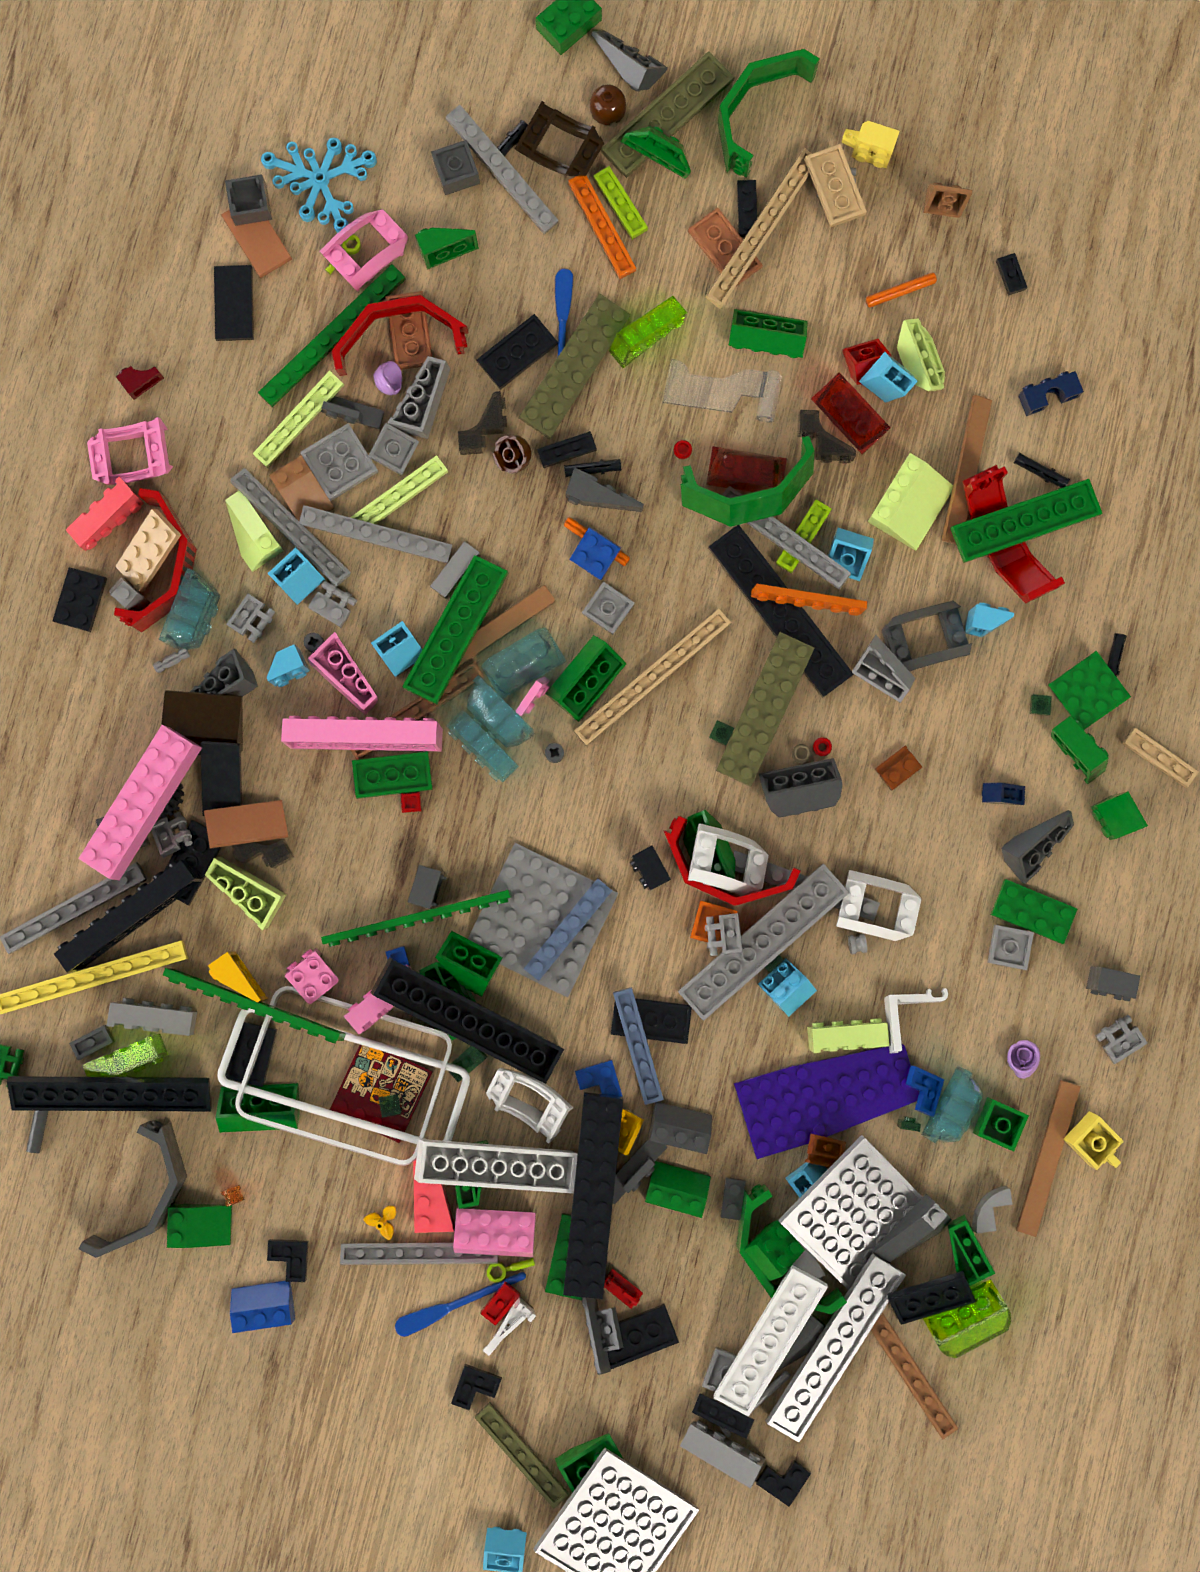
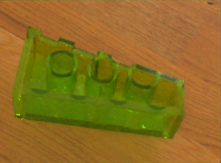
M671 296L616 333L609 350L610 354L622 368L626 367L661 338L666 337L674 328L677 329L685 322L686 310L674 296Z
M156 1034L82 1066L87 1077H127V1072L134 1070V1073L146 1069L145 1065L152 1062V1065L163 1062V1057L167 1056L168 1052L161 1034Z

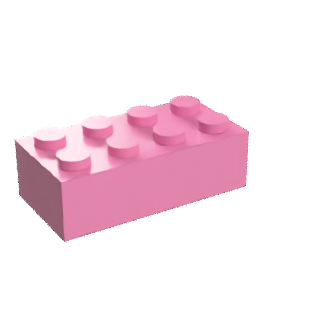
M457 1208L453 1245L454 1253L533 1257L536 1213Z

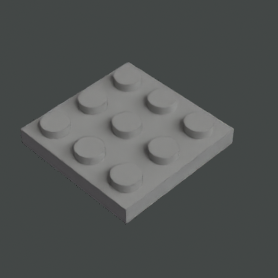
M349 423L300 452L330 501L378 473L376 466L371 458L368 457L366 450Z

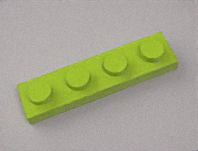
M610 166L594 174L593 179L630 238L633 240L648 231L646 223Z
M816 499L795 533L811 543L832 509ZM783 550L775 564L792 574L799 560Z

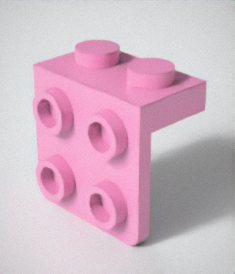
M317 948L313 951L311 949L307 950L302 955L303 959L300 962L294 961L286 968L288 971L285 974L287 980L308 1004L315 1002L336 985L339 980L320 957L321 953Z

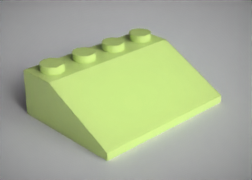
M909 453L869 518L868 523L916 551L952 493L953 485L925 461Z

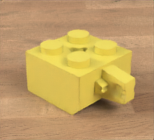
M867 121L862 123L860 131L846 129L841 143L854 148L851 157L857 161L868 162L878 168H887L900 131Z
M1090 1111L1063 1139L1095 1170H1098L1106 1162L1115 1168L1121 1163L1114 1153L1123 1143V1140L1100 1116Z

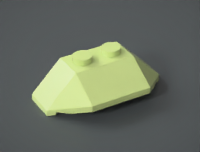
M919 318L904 320L897 345L903 366L918 380L915 384L916 386L927 391L942 390L944 388L945 371L933 338L926 328L921 325Z

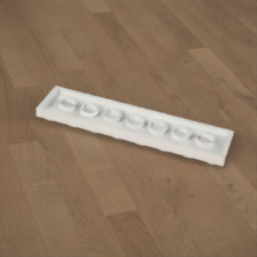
M791 1265L716 1389L714 1399L749 1417L828 1288L827 1283Z

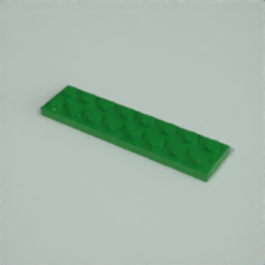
M1086 479L954 525L950 529L962 561L966 563L1100 516L1103 513L1090 479Z
M474 555L402 686L403 689L435 705L438 704L508 575L507 570Z

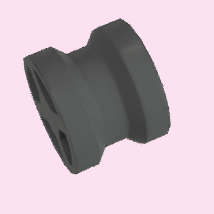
M314 632L307 634L304 638V646L311 653H314L325 642L318 633Z
M558 743L549 744L545 749L547 760L551 763L560 762L564 757L563 747Z

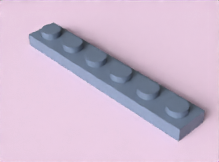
M597 878L524 969L539 981L613 890Z
M629 987L615 991L613 995L644 1104L647 1105L664 1100L633 989Z

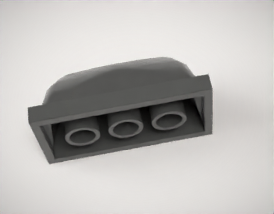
M834 758L759 773L765 800L771 812L780 818L834 807L841 797L842 779Z

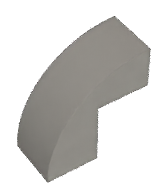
M1007 1186L995 1188L979 1201L972 1220V1228L976 1233L996 1231L993 1207L1013 1205L1010 1188Z

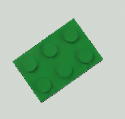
M555 0L536 17V29L562 55L602 21V8L594 0Z

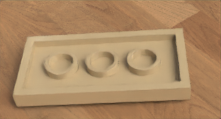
M841 144L805 156L804 160L830 227L866 215L867 211Z
M152 509L115 567L138 592H144L181 534L158 509Z

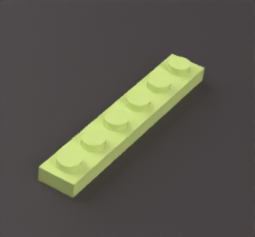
M329 370L255 450L253 455L268 468L322 410L323 402H329L344 384Z
M436 455L350 518L377 524L447 474V468Z

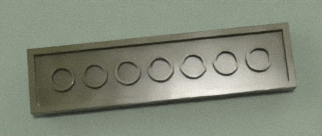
M708 51L603 146L601 153L627 178L648 157L620 142L626 133L648 126H655L660 128L665 135L673 136L734 81V76Z
M599 293L520 414L519 419L550 439L631 314Z
M779 632L716 769L717 772L747 786H752L813 653L814 647Z

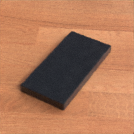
M252 265L214 266L216 341L254 340Z
M533 314L476 359V361L501 390L557 346L558 341L539 318Z
M202 741V816H204V810L241 806V743Z
M191 820L187 830L191 832L192 844L185 846L184 841L180 842L181 849L173 853L163 873L169 869V865L175 860L192 861L194 867L205 878L213 859L217 857L221 847L210 848L206 826ZM203 881L177 900L190 906Z
M635 998L647 1039L688 1044L692 1011L690 1005ZM614 1002L611 1035L625 1036L617 1005Z
M964 1271L887 1294L901 1325L976 1302Z
M665 1304L619 1321L624 1348L607 1351L610 1368L614 1369L679 1343Z

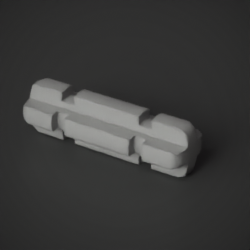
M183 647L178 650V653L174 652L163 658L162 661L155 662L153 667L156 672L161 673L165 668H170L181 662V659H187L190 657V654Z

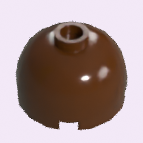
M610 84L602 85L592 93L590 112L593 119L603 125H610V123L621 121L626 112V98L618 87Z
M506 435L496 441L493 457L495 464L501 471L513 474L524 470L529 465L532 451L524 438L518 435Z

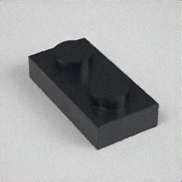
M1013 253L997 258L996 264L1008 296L1026 290L1027 284L1016 254Z

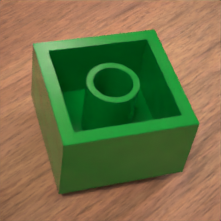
M987 1097L973 1133L1014 1152L1029 1115Z
M778 1220L767 1224L744 1249L769 1281L782 1277L805 1251L795 1237Z

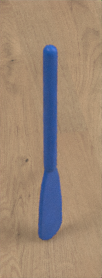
M565 268L559 270L555 276L556 313L559 321L558 356L566 345V322L570 312L573 290V273Z
M520 1272L453 1302L434 1305L402 1316L396 1321L395 1330L400 1336H409L442 1319L452 1310L496 1292L505 1281L512 1285L524 1280L526 1274Z

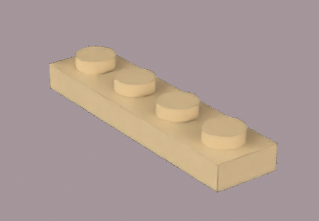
M1133 728L1122 743L1185 788L1189 787L1199 772L1137 728Z

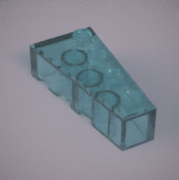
M461 710L446 725L450 730L448 734L455 741L459 739L463 743L461 747L469 755L473 753L477 757L475 761L482 768L486 766L490 770L488 774L496 782L498 780L504 782L519 767L465 711Z

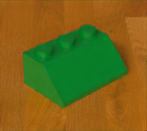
M655 1161L653 1166L655 1170L650 1175L644 1198L645 1202L702 1218L707 1202L711 1176Z

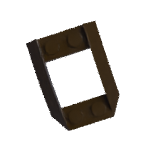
M541 101L515 150L557 173L566 176H586L602 149L604 142L601 136L599 137L595 126L580 123L556 109L553 110L545 105V102ZM551 124L573 136L584 139L570 166L559 163L536 151Z

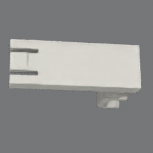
M946 988L941 991L942 997L936 998L931 995L932 991L930 989H927L926 994L888 995L884 998L890 1053L902 1051L898 1005L942 1002L948 997Z
M519 1297L509 1309L493 1339L484 1347L483 1352L489 1356L499 1343L526 1318L529 1322H532L536 1317L534 1309Z

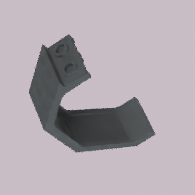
M153 1120L140 1125L136 1132L160 1145L169 1176V1183L149 1224L111 1242L92 1235L82 1241L79 1250L97 1258L146 1237L163 1227L168 1217V1207L175 1203L187 1178L172 1123L164 1125L159 1121Z

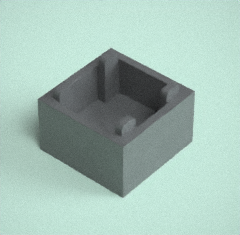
M467 140L431 151L445 195L480 184L479 174Z
M262 174L225 180L230 215L235 226L272 220L267 185Z
M419 865L408 903L428 909L438 907L439 904L436 903L443 879H447L444 876L445 872Z
M1090 966L1086 989L1091 990L1090 993L1098 995V993L1102 996L1111 994L1114 995V999L1130 1001L1131 998L1136 999L1140 975Z

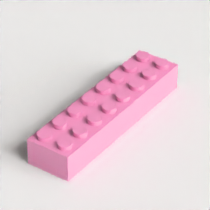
M289 716V719L282 720L281 742L290 749L442 752L443 729L433 718H423V721H415V718H404V721L392 717H386L384 720H377L375 717H366L365 720H358L357 717H346V720H342L334 716H328L327 719H320L317 716H308V719H301L299 716Z
M161 725L78 859L107 878L120 881L202 747L172 728Z

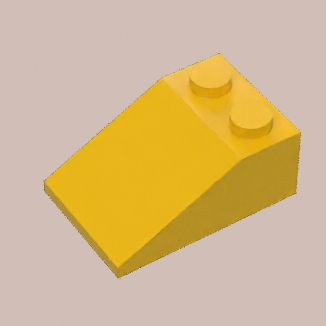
M236 951L226 952L208 965L210 968L209 974L214 980H218L220 983L255 1002H262L268 999Z

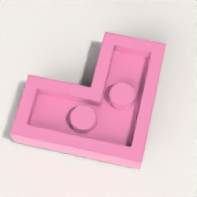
M545 676L536 680L515 712L520 716L526 713L529 714L535 707V704H533L535 699L544 696L549 690L548 684L550 680Z

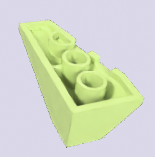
M237 491L225 500L240 554L252 572L284 551L249 500L240 491Z

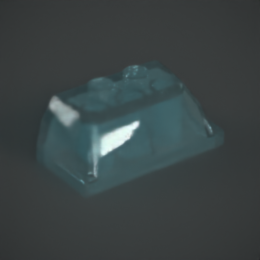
M187 568L159 637L160 641L175 649L186 648L190 650L199 648L205 635H208L210 631L212 617L214 618L218 611L219 592L194 570Z
M540 628L489 657L481 667L502 700L566 662V659L548 629Z
M479 675L473 680L475 686L468 695L466 708L474 716L472 720L479 727L483 725L488 730L486 734L493 741L497 739L504 747L510 748L522 744L535 734L534 730Z
M958 1066L956 1067L938 1102L935 1115L930 1117L921 1134L922 1136L934 1143L937 1141L942 1143L957 1142L961 1139L964 1132L969 1129L970 1121L973 1115L977 1113L980 1107L979 1103L983 1097V1092L978 1082L971 1076L972 1073Z

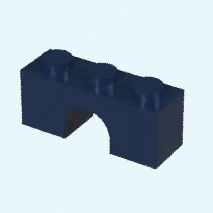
M1066 371L1059 374L1055 379L1050 377L1042 380L1038 385L1030 384L1025 386L1018 397L1027 417L1043 411L1049 405L1046 399L1047 393L1056 394L1062 404L1079 398L1084 391L1076 371L1071 373Z

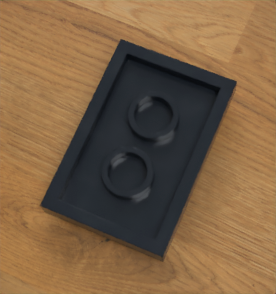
M69 567L52 621L91 632L107 578Z
M248 1022L243 1023L225 1076L227 1079L242 1082L258 1039L261 1025ZM267 1028L248 1084L264 1087L278 1029Z

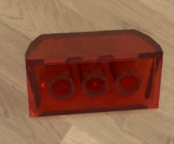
M840 372L811 398L815 405L862 455L891 429Z
M713 446L706 485L724 488L731 486L736 490L758 492L774 488L784 480L787 458Z

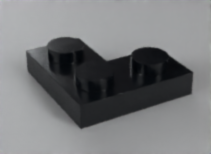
M268 1240L267 1261L287 1262L286 1282L307 1281L309 1241Z
M465 1364L451 1404L470 1410L476 1392L495 1398L502 1377Z
M793 1460L783 1476L766 1465L756 1480V1484L790 1507L811 1475V1471Z

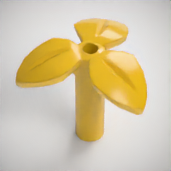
M385 1207L383 1209V1217L374 1212L365 1216L363 1220L369 1226H376V1229L380 1230L381 1235L386 1240H391L394 1228L387 1220L395 1218L396 1207Z

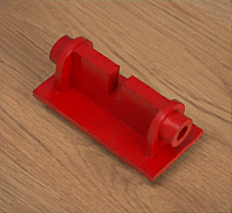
M612 1268L605 1277L604 1288L630 1309L639 1303L643 1292Z

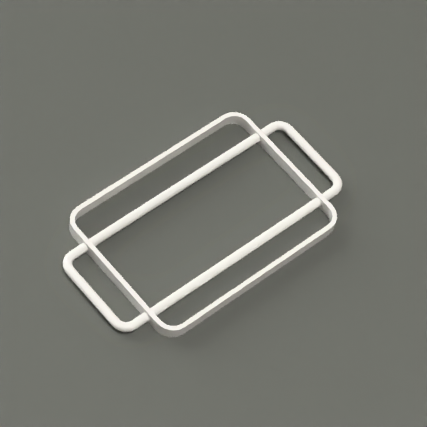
M282 987L274 993L270 1005L275 1007L278 998L284 993L300 994L294 987ZM325 996L317 999L318 1001L349 1009L352 1004ZM249 1008L248 1010L241 1009L219 1066L217 1077L221 1085L239 1091L235 1105L238 1113L243 1118L393 1164L406 1166L413 1163L417 1158L419 1139H425L424 1136L445 1070L462 1076L459 1093L443 1141H452L469 1087L470 1076L465 1068L448 1063L452 1044L446 1033L386 1014L380 1018L443 1038L447 1042L448 1047L444 1061L344 1032L346 1033L344 1040L441 1068L426 1118L418 1137L248 1086L249 1078L272 1018L269 1015H266L242 1083L227 1079L225 1073L246 1015L251 1012L254 1013L255 1010ZM244 1093L417 1144L412 1157L407 1160H398L248 1115L242 1111L241 1101Z

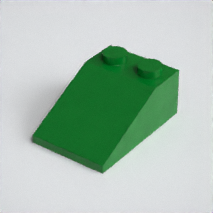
M432 227L430 229H422L418 234H415L418 249L427 270L479 249L475 230Z
M1129 791L1111 795L1091 806L1094 819L1100 822L1102 826L1101 831L1109 840L1120 838L1148 826Z
M451 931L435 958L465 989L482 997L503 957Z
M171 1205L168 1207L166 1248L231 1245L232 1205Z
M609 1433L575 1446L555 1458L558 1469L572 1493L604 1448L624 1459Z

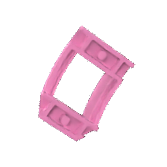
M381 209L365 213L338 232L320 252L351 286L359 292L360 288L367 281L369 282L381 269L394 259L404 255L403 252L405 244L407 245L408 236ZM370 223L390 246L379 252L360 268L340 245L361 227Z
M157 417L149 422L144 421L111 429H98L99 433L95 437H91L87 442L92 479L107 485L117 484L115 480L119 476L126 483L169 473L173 466L169 465L164 431L168 429L162 420ZM144 437L149 468L113 475L108 442Z

